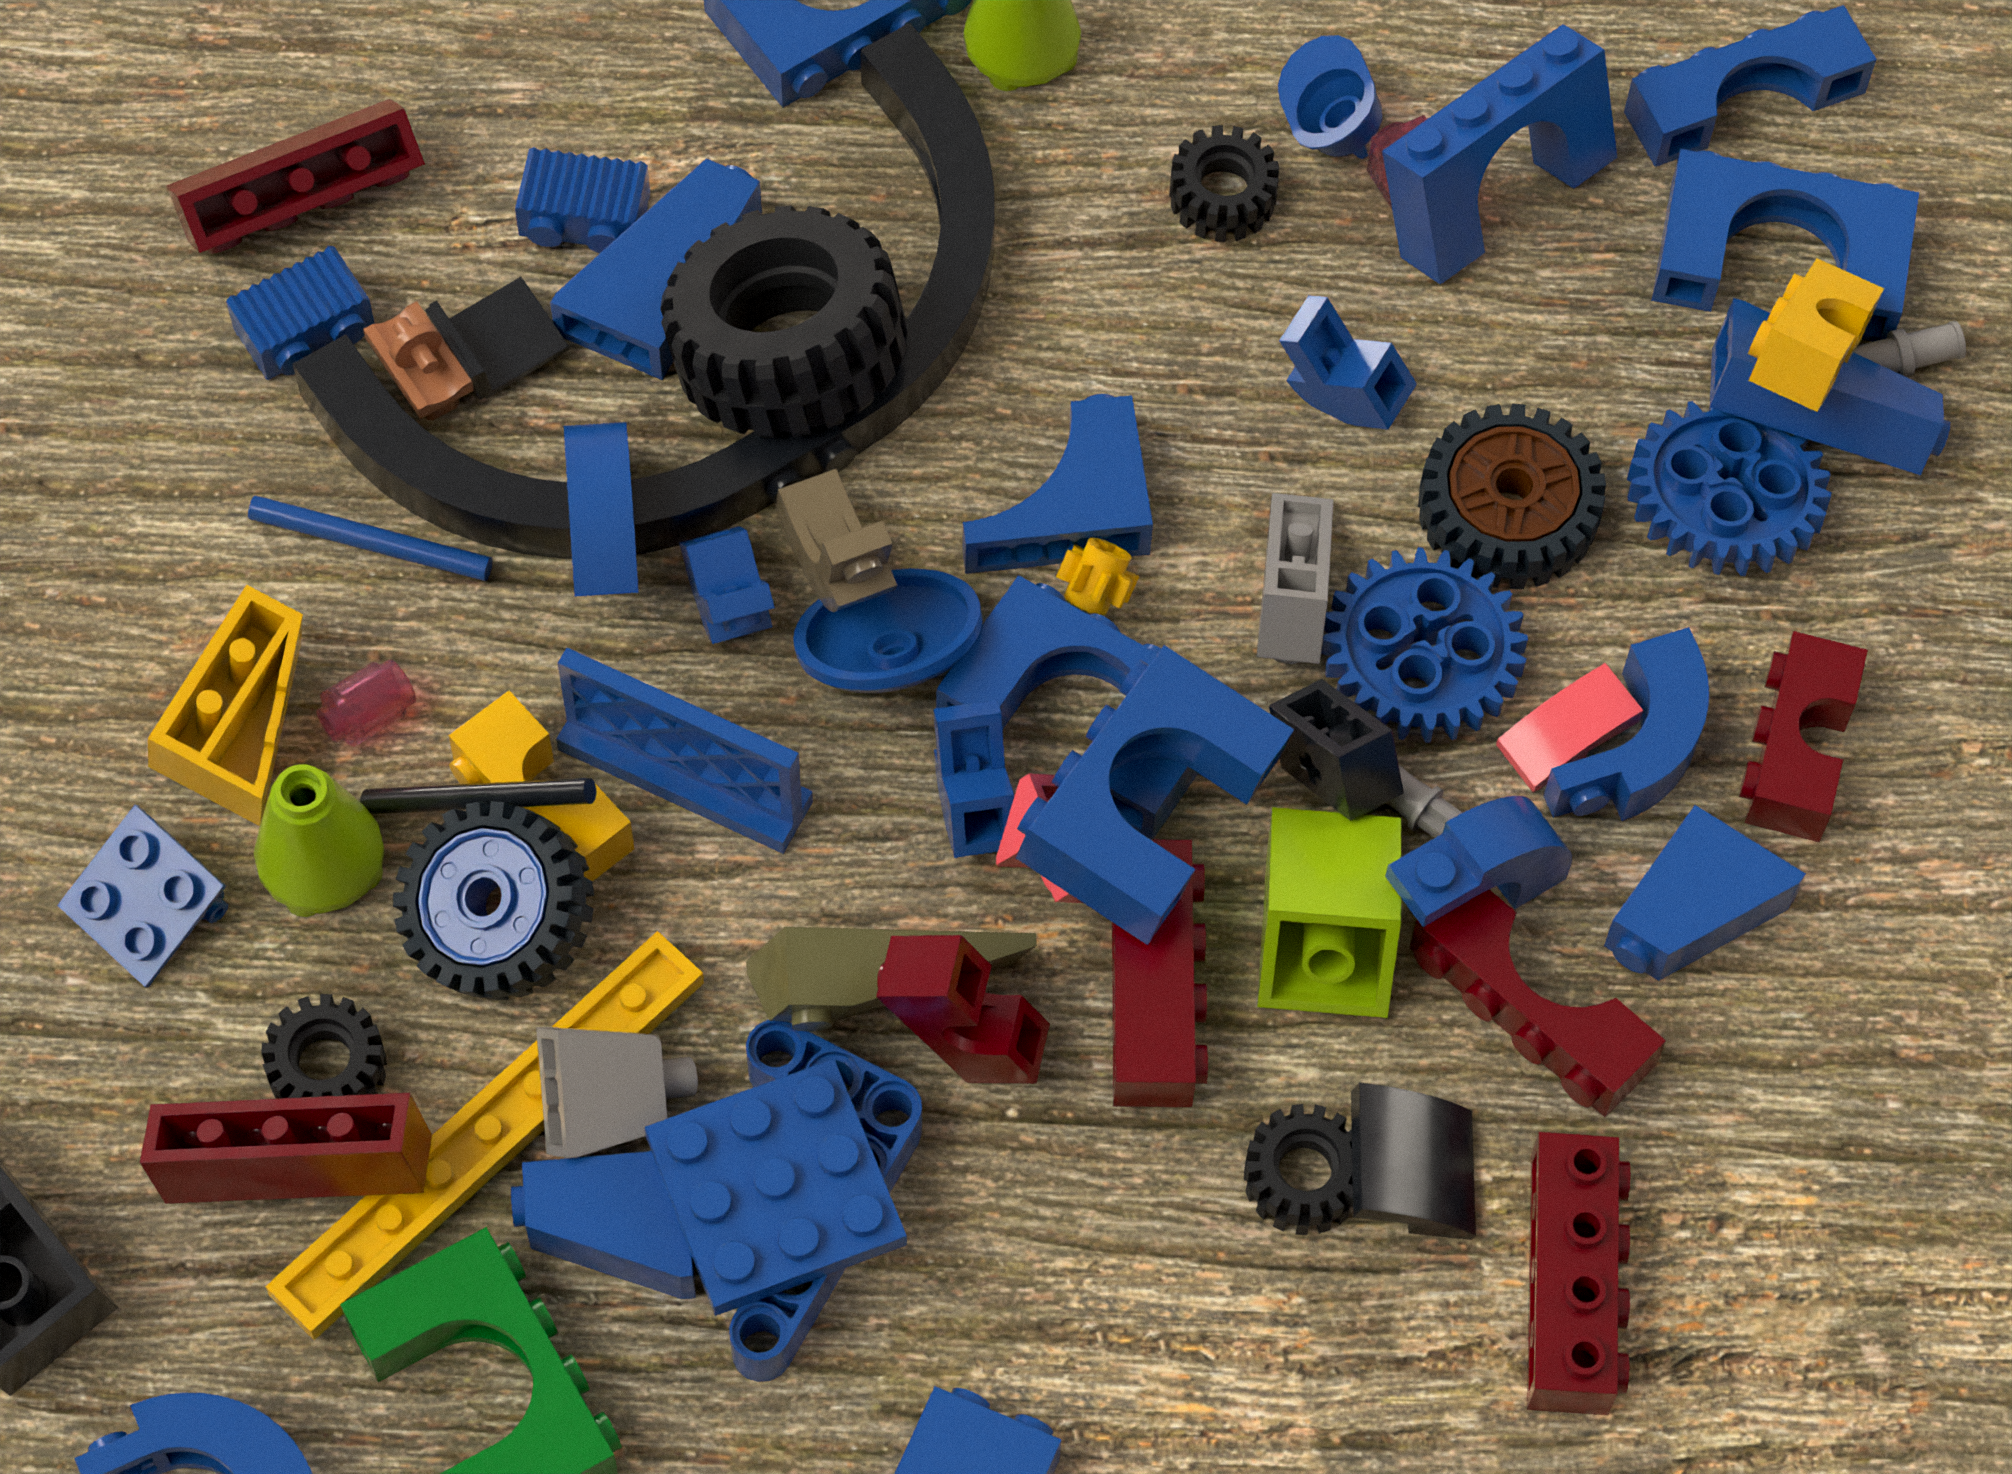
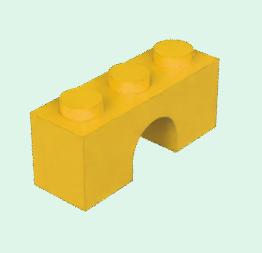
M1816 258L1805 277L1794 273L1783 297L1779 296L1767 321L1764 320L1750 346L1748 355L1757 358V362L1748 381L1818 412L1832 389L1843 363L1849 361L1861 341L1884 288Z
M507 691L448 735L454 759L449 763V767L460 784L532 781L537 774L554 762L549 733L510 691ZM597 785L596 799L592 804L522 807L550 820L574 840L578 845L575 851L585 857L590 869L584 872V877L592 882L635 849L630 820Z

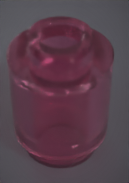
M391 659L386 660L380 665L376 662H371L321 692L322 707L317 710V716L325 732L334 742L337 743L343 739L347 744L355 747L405 717L407 714L406 708L416 702V695L409 679L396 662Z

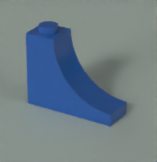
M1096 394L1084 400L1071 401L1068 444L1059 464L1047 481L1024 501L1008 510L979 520L963 522L962 553L965 574L1061 564L1067 550H1072L1074 545L1084 549L1089 538L1109 541L1126 550L1131 557L1150 555L1153 522L1132 395L1114 397L1109 394Z

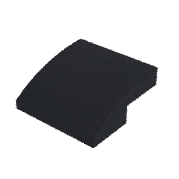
M1359 1082L1351 1091L1353 1218L1407 1223L1409 1234L1472 1240L1476 1236L1472 1111L1453 1102L1427 1094Z

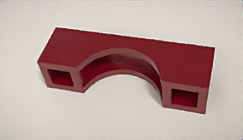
M1490 889L1425 927H1422L1417 920L1409 948L1413 951L1414 958L1420 967L1436 979L1445 978L1460 991L1466 1006L1477 1017L1486 1022L1493 1020L1511 1036L1512 1043L1517 1051L1531 1063L1537 1065L1542 1063L1561 1079V1085L1565 1092L1579 1105L1586 1108L1592 1106L1602 1116L1606 1117L1657 1066L1666 1040L1617 998L1588 1007H1570L1541 997L1525 984L1514 967L1509 948V938L1517 912Z

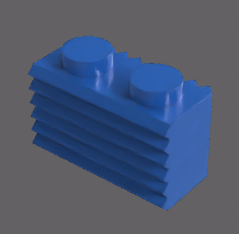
M536 147L530 148L515 207L519 236L528 237L529 240L540 246L555 247L562 242L587 245L591 250L601 253L646 213L648 201L650 200L648 165L642 161L634 163L630 159L623 162L619 158L611 160L606 156L600 159L595 155L587 157L583 153L575 155L572 152L564 154L559 150L551 152L547 148L541 151Z
M328 246L324 252L317 251L313 257H306L302 263L295 262L292 268H284L280 274L274 273L270 279H263L259 285L252 284L248 290H241L237 296L230 295L226 301L232 326L236 334L239 336L242 344L245 345L248 353L251 354L253 361L256 362L266 380L281 373L284 375H294L293 363L344 335H347L354 345L365 336L363 329L375 324L370 299L334 246Z

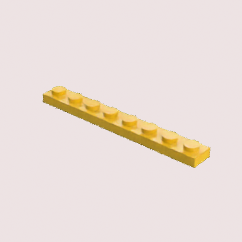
M657 931L552 1027L649 1034L704 984L703 972ZM537 1040L432 1135L424 1193L364 1196L265 1286L268 1295L313 1340H316L343 1315L341 1303L376 1285L545 1130Z

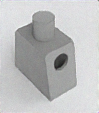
M558 1027L536 1028L546 1153L549 1155L564 1158L580 1157L646 1136L645 1126L667 1119L666 1099L694 1096L697 1092L698 1077L693 1059L691 1057L663 1059L661 1041L658 1035Z

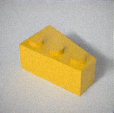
M246 584L149 735L148 767L260 826L301 647L303 614Z

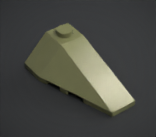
M784 927L746 961V968L750 982L769 1021L792 1022V1029L797 1031H820L832 1027V1022L885 1006L876 997L878 990L877 976L880 966L885 962L891 936L962 935L992 965L991 970L1015 963L1037 946L1036 933Z

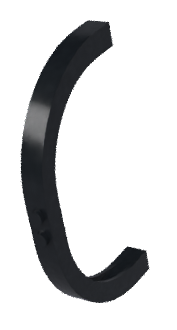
M911 23L861 49V84L899 130L917 156L929 181L937 206L940 225L937 253L929 279L917 304L906 319L908 331L905 338L906 351L899 367L894 368L895 376L883 392L876 390L873 393L874 400L860 413H857L855 410L850 411L844 415L843 423L829 429L826 424L811 428V434L793 437L791 432L778 433L777 439L760 438L755 435V432H752L728 447L697 462L669 472L632 479L636 555L680 546L679 542L722 531L760 512L773 503L776 504L778 489L836 468L838 472L842 471L854 460L856 455L893 432L916 412L946 379L965 350L980 318L990 284L994 256V182L989 153L974 112L950 72ZM347 335L293 363L300 396L329 437L351 464L389 498L412 514L443 530L477 543L521 554L572 559L567 482L536 479L498 469L479 462L436 438L399 406L381 384Z

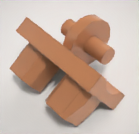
M417 301L408 305L391 320L372 324L363 329L365 339L420 419L425 417L427 420L433 421L458 407L459 398L474 391L473 382Z

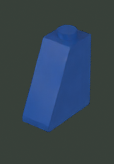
M1694 805L1612 920L1604 947L1611 950L1615 959L1625 968L1636 973L1645 972L1660 981L1787 911L1794 902L1806 873Z
M651 1151L522 1162L523 1186L511 1187L512 1216L514 1227L526 1226L531 1249L680 1299L696 1298L693 1258Z

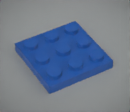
M835 1059L644 1127L646 1139L715 1316L907 1245V1235Z

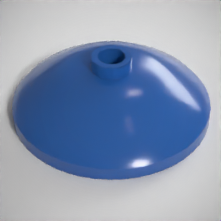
M915 568L891 570L897 583L894 591L837 612L829 611L820 599L816 600L801 616L794 631L793 642L798 662L803 670L814 679L848 692L883 693L924 683L954 666L977 640L983 623L979 598L973 588L966 582L948 573Z

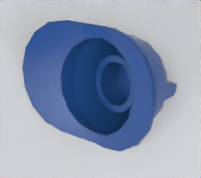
M1339 35L1320 36L1306 42L1290 56L1281 71L1278 83L1280 103L1293 136L1301 146L1312 150L1317 149L1321 153L1333 157L1348 156L1353 153L1358 158L1365 159L1369 156L1366 144L1379 131L1383 118L1382 105L1362 53L1351 40Z

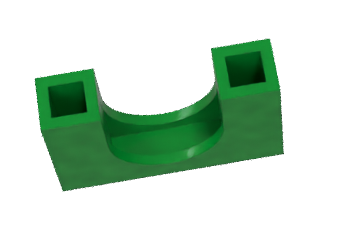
M487 1227L340 1304L347 1326L378 1382L440 1349L462 1342H484L499 1346L515 1355L530 1372L533 1378L530 1404L515 1429L499 1442L440 1474H618L614 1452L621 1449L622 1445L615 1429L603 1411L592 1416L581 1396L590 1391V1388L578 1363L572 1354L560 1359L549 1339L558 1334V1331L546 1306L540 1298L530 1303L528 1302L518 1284L519 1281L527 1277L515 1251L509 1242L497 1246Z

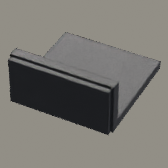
M522 277L515 279L451 318H448L437 300L429 304V308L425 309L428 318L437 328L473 382L474 392L479 400L491 397L570 350L569 345Z

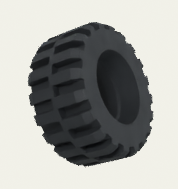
M790 205L775 207V212L760 215L758 210L743 214L742 221L729 226L725 222L712 229L710 233L711 238L704 243L700 240L696 241L687 250L684 256L685 263L678 262L667 281L668 286L662 295L660 310L663 316L661 323L682 389L688 400L696 404L698 411L717 424L722 421L723 427L745 435L748 430H754L755 435L760 438L777 439L778 433L791 432L793 437L811 434V428L826 424L828 429L844 422L845 414L852 410L860 413L874 400L873 393L876 390L879 392L885 390L895 376L894 368H898L903 360L906 351L905 338L908 334L907 323L888 253L882 249L880 240L871 231L864 227L860 228L858 222L840 213H837L833 218L830 212L824 208L808 206L806 211H796ZM796 311L818 312L808 320L787 329L771 332H751L761 323L782 314Z

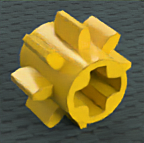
M1089 538L1084 549L1074 545L1072 550H1067L1056 574L1057 578L1069 582L1064 598L1079 609L1100 615H1106L1111 604L1117 608H1122L1124 603H1128L1139 579L1138 575L1126 571L1132 559L1131 555L1123 548L1099 538Z

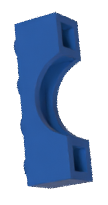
M1844 5L1825 12L1811 11L1802 15L1795 22L1776 29H1759L1747 35L1743 40L1718 49L1715 47L1704 48L1696 52L1689 59L1666 67L1657 65L1647 68L1637 77L1632 78L1624 113L1653 165L1657 167L1677 160L1680 149L1696 152L1708 149L1717 118V108L1732 96L1753 90L1776 91L1791 96L1812 111H1816L1865 94L1877 59Z

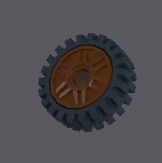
M1500 404L1487 406L1482 418L1475 409L1463 415L1460 426L1453 421L1444 429L1442 438L1437 437L1433 443L1420 481L1418 507L1420 508L1419 520L1422 530L1428 529L1427 541L1433 551L1440 547L1442 552L1444 550L1449 551L1450 567H1453L1457 562L1463 564L1469 558L1474 560L1471 576L1475 578L1478 572L1483 574L1494 573V588L1499 587L1501 578L1509 579L1510 589H1524L1528 578H1532L1535 586L1538 587L1549 583L1553 572L1558 578L1570 572L1573 562L1579 564L1586 555L1589 546L1593 543L1601 522L1606 497L1604 496L1606 489L1605 473L1600 474L1601 460L1597 452L1588 454L1590 441L1581 432L1572 438L1573 424L1561 417L1553 426L1549 424L1551 412L1541 408H1537L1534 418L1526 417V405L1512 404L1509 415H1503ZM1511 492L1523 499L1511 500L1505 498L1501 493Z

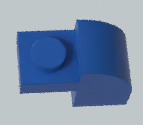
M1308 295L1279 340L1295 365V368L1286 380L1292 389L1312 407L1346 424L1388 430L1417 385L1392 343L1353 339L1328 297Z
M737 526L679 542L693 596L704 629L712 644L773 627L768 611L775 608L770 587L767 582L759 577L746 529Z
M990 700L935 708L933 712L936 749H934L936 777L945 827L954 858L998 852L1014 799L1012 786L1005 768L1002 716L998 701Z

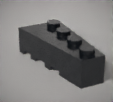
M0 1160V1389L11 1396L114 1312L118 1306Z

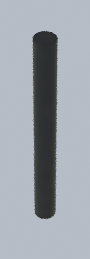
M592 778L365 789L361 794L360 802L370 814L450 811L454 808L466 810V804L482 802L491 805V801L504 802L519 807L592 804L596 799L597 790Z

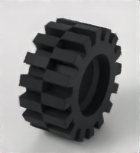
M1223 125L1212 126L1211 137L1207 138L1204 130L1201 129L1193 133L1192 143L1185 139L1179 145V153L1174 154L1172 160L1169 191L1171 208L1174 215L1180 213L1179 223L1186 229L1194 222L1196 223V236L1205 239L1208 230L1216 231L1215 241L1225 242L1226 232L1233 231L1235 240L1238 241L1246 238L1247 226L1255 234L1263 228L1264 219L1270 220L1274 211V205H1276L1279 164L1278 161H1273L1274 151L1270 145L1260 149L1262 137L1254 132L1248 140L1242 139L1244 128L1233 126L1232 135H1223ZM1230 172L1244 179L1247 187L1241 193L1224 196L1205 189L1202 186L1201 180L1210 173Z
M320 994V1005L312 1006L309 996L298 1000L300 1011L293 1014L289 1007L286 1006L278 1013L281 1025L277 1026L271 1022L268 1026L266 1035L269 1043H262L261 1055L265 1063L262 1065L276 1099L377 1094L375 1085H384L386 1073L383 1065H387V1060L376 1024L373 1025L371 1015L363 1007L359 1012L356 1011L353 1000L343 997L340 1005H335L332 994ZM322 1039H335L342 1042L349 1049L350 1058L346 1068L339 1075L326 1080H316L308 1077L300 1070V1057L308 1045Z
M1303 1104L1292 1105L1290 1115L1284 1116L1281 1109L1271 1113L1269 1124L1266 1125L1264 1122H1261L1255 1129L1253 1141L1250 1140L1247 1150L1244 1181L1247 1180L1245 1192L1249 1202L1256 1199L1257 1214L1263 1220L1269 1214L1274 1216L1273 1227L1281 1231L1285 1230L1287 1223L1297 1225L1295 1235H1307L1309 1226L1314 1225L1317 1226L1319 1234L1329 1231L1332 1221L1336 1220L1340 1225L1348 1218L1350 1208L1353 1207L1352 1129L1347 1132L1345 1129L1347 1119L1338 1112L1333 1120L1324 1117L1326 1107L1315 1104L1313 1114H1304ZM1294 1149H1313L1322 1154L1328 1161L1331 1177L1325 1185L1316 1190H1298L1290 1186L1283 1179L1279 1169L1280 1161L1288 1152Z

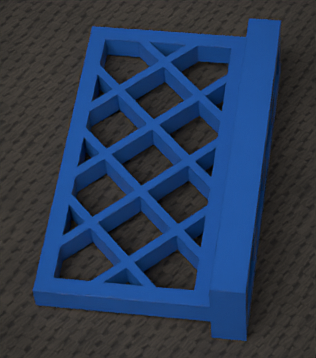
M570 648L565 649L557 663L567 720L556 738L559 751L784 854L813 803V792L801 786L798 752Z

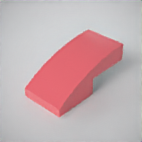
M1604 663L1530 712L1499 737L1496 746L1534 793L1547 785L1551 768L1586 758L1590 750L1639 723L1643 709L1609 666Z

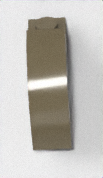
M837 468L778 489L775 509L809 584L829 611L837 612L896 589L897 583L888 564L893 543L884 521L862 527Z

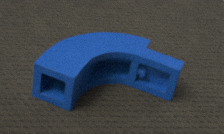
M626 422L564 426L574 595L576 597L639 593Z
M1690 627L1630 646L1622 675L1632 697L1643 709L1640 718L1641 729L1631 740L1617 748L1551 768L1544 798L1553 818L1570 812L1577 816L1588 815L1600 810L1609 800H1612L1621 821H1624L1653 807L1670 793L1684 776L1696 750L1709 706V682L1706 666Z
M1507 796L1476 806L1445 822L1441 835L1389 864L1385 877L1421 926L1425 927L1472 898L1496 886L1511 906L1516 909L1567 879L1572 864V854L1529 798L1524 796Z
M206 1393L166 1394L134 1403L130 1407L139 1430L130 1434L120 1431L105 1435L88 1447L89 1452L74 1458L80 1474H162L181 1468H199L213 1471L217 1474H313L303 1453L294 1440L271 1418L240 1401Z

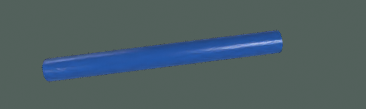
M256 495L252 498L249 505L248 518L265 524L482 581H487L492 569V557Z

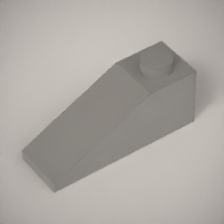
M1272 493L1256 657L1270 658L1285 664L1300 662L1320 663L1328 602L1334 499Z

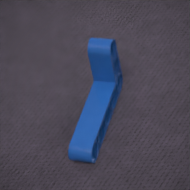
M766 1020L756 1025L749 1033L746 1041L748 1075L753 1088L835 1059L843 1081L851 1087L848 1091L890 1193L917 1148L922 1136V1101L916 1088L907 1081L811 1032L792 1029L791 1022ZM772 1051L786 1052L793 1057L788 1064L782 1067H770L760 1061L765 1054ZM894 1109L902 1111L909 1117L904 1124L897 1127H888L876 1120L880 1113ZM846 1268L810 1281L812 1283L810 1288L800 1295H788L779 1292L739 1307L729 1327L732 1361L737 1371L747 1379L757 1382L771 1381L781 1376L789 1367ZM763 1331L773 1334L779 1340L773 1349L761 1353L750 1351L743 1345L749 1335Z

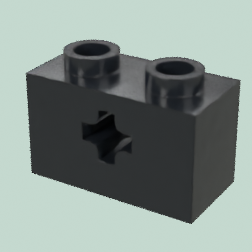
M1323 679L1269 705L1271 715L1294 729L1280 757L1281 768L1350 821L1361 815L1372 813L1384 803L1404 794L1392 730Z

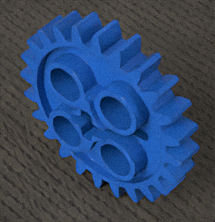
M1689 401L1684 417L1669 409L1665 413L1662 425L1651 422L1645 439H1638L1627 475V480L1631 482L1627 498L1630 502L1638 503L1634 516L1636 522L1651 521L1647 536L1650 541L1666 536L1670 539L1666 552L1668 556L1675 555L1682 549L1691 552L1689 557V567L1691 568L1696 567L1703 558L1712 560V569L1716 575H1720L1725 562L1734 563L1740 576H1746L1749 564L1752 561H1755L1765 573L1771 572L1775 556L1783 562L1790 564L1793 562L1797 548L1806 551L1810 548L1814 533L1820 534L1827 514L1826 511L1832 492L1826 490L1831 475L1830 471L1819 469L1823 457L1821 451H1805L1808 439L1797 435L1790 436L1785 431L1713 408H1709L1708 412H1702L1698 405L1693 401Z
M1423 547L1417 548L1414 563L1406 564L1402 555L1397 550L1391 553L1388 569H1385L1373 558L1368 560L1366 579L1351 572L1348 575L1347 592L1335 591L1331 606L1333 611L1326 612L1324 631L1328 634L1323 635L1321 654L1330 656L1326 662V677H1341L1336 689L1346 697L1356 695L1354 703L1367 712L1369 710L1376 713L1375 718L1386 725L1390 720L1398 723L1397 733L1400 740L1406 738L1412 726L1420 727L1425 743L1431 742L1435 727L1440 726L1443 727L1451 740L1457 739L1460 721L1462 720L1473 730H1480L1484 717L1483 711L1498 717L1504 702L1502 697L1513 699L1518 680L1515 677H1522L1526 658L1521 656V654L1525 653L1528 635L1518 632L1521 628L1523 613L1519 611L1506 612L1509 609L1512 598L1511 591H1501L1492 594L1491 591L1495 579L1494 573H1488L1476 580L1471 576L1474 560L1469 558L1458 569L1450 567V553L1447 550L1442 552L1437 563H1428ZM1427 601L1437 602L1446 609L1431 611L1424 608L1420 603ZM1463 619H1468V620H1470V621H1464V622L1455 624V623H1457V622H1459V621H1461V620H1463ZM1382 629L1389 632L1393 638L1386 640L1372 637L1368 631ZM1461 649L1476 652L1481 658L1466 660L1459 657L1455 651ZM1392 665L1391 667H1389V668H1387V669H1385V670H1380V669L1377 668V667L1383 668V667H1387V666ZM1408 677L1423 680L1428 686L1421 689L1412 688L1401 680Z

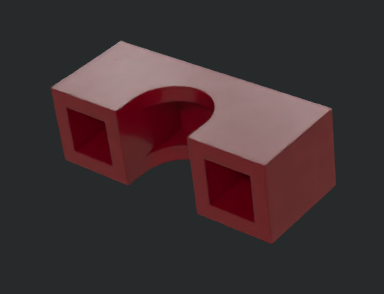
M1793 631L1786 652H1773L1764 688L1775 690L1772 707L1761 705L1752 736V742L1763 745L1759 763L1748 760L1739 791V797L1750 800L1745 819L1746 824L1820 843L1832 814L1844 759L1824 755L1813 750L1803 740L1800 731L1809 727H1824L1845 732L1857 702L1868 652L1867 649Z
M962 935L891 936L885 962L882 963L878 971L876 997L966 1083L1036 1084L1050 1023L1022 995L985 993L992 965Z

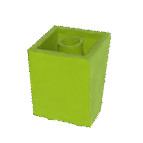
M1272 807L1266 857L1257 1007L1388 1018L1401 926V897L1389 883L1385 874L1388 865L1401 858V818L1361 815L1350 821L1338 812Z

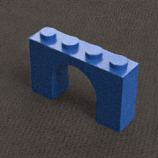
M704 0V11L777 102L784 108L799 98L812 97L826 83L849 70L861 69V49L908 23H911L917 32L920 33L924 27L943 16L955 15L961 12L972 0H869L850 9L835 11L812 8L797 0Z
M1562 24L1382 151L1400 257L1441 285L1485 253L1478 209L1480 184L1488 164L1498 149L1514 133L1527 125L1529 128L1533 163L1573 189L1618 158L1605 50Z
M1680 149L1671 182L1651 301L1711 312L1721 279L1725 249L1728 241L1741 230L1755 224L1766 222L1788 223L1801 227L1818 237L1832 253L1838 268L1884 288L1861 340L1873 342L1886 339L1888 332L1897 329L1903 312L1919 192L1900 189L1888 183L1871 184L1843 179L1827 172L1811 173L1783 168L1767 161L1750 162L1723 157L1712 151L1696 152Z
M1018 575L983 623L975 643L952 666L937 687L936 708L997 700L1001 710L1003 730L1028 694L1044 682L1066 675H1087L1102 679L1120 690L1134 665L1140 659L1149 665L1161 648L1153 644L1147 643L1142 645L1120 633L1118 627L1108 618L1097 613L1088 615L1067 603L1063 595L1055 588L1044 583H1037L1035 585ZM1142 758L1130 761L1113 771L1109 775V786L1113 801L1122 817L1138 832L1149 839H1154L1198 773L1188 766L1170 759Z
M1163 645L1149 665L1141 659L1134 665L1119 690L1120 693L1126 696L1116 710L1109 705L1104 706L1086 734V738L1092 741L1090 746L1082 756L1074 750L1069 753L1052 780V784L1059 788L1048 802L1041 797H1037L1017 830L1025 834L1016 856L1017 860L1146 945L1150 943L1181 899L1195 869L1138 832L1122 817L1111 795L1109 775L1120 766L1133 760L1152 757L1170 759L1188 766L1247 805L1280 759L1294 731L1293 728L1165 645Z

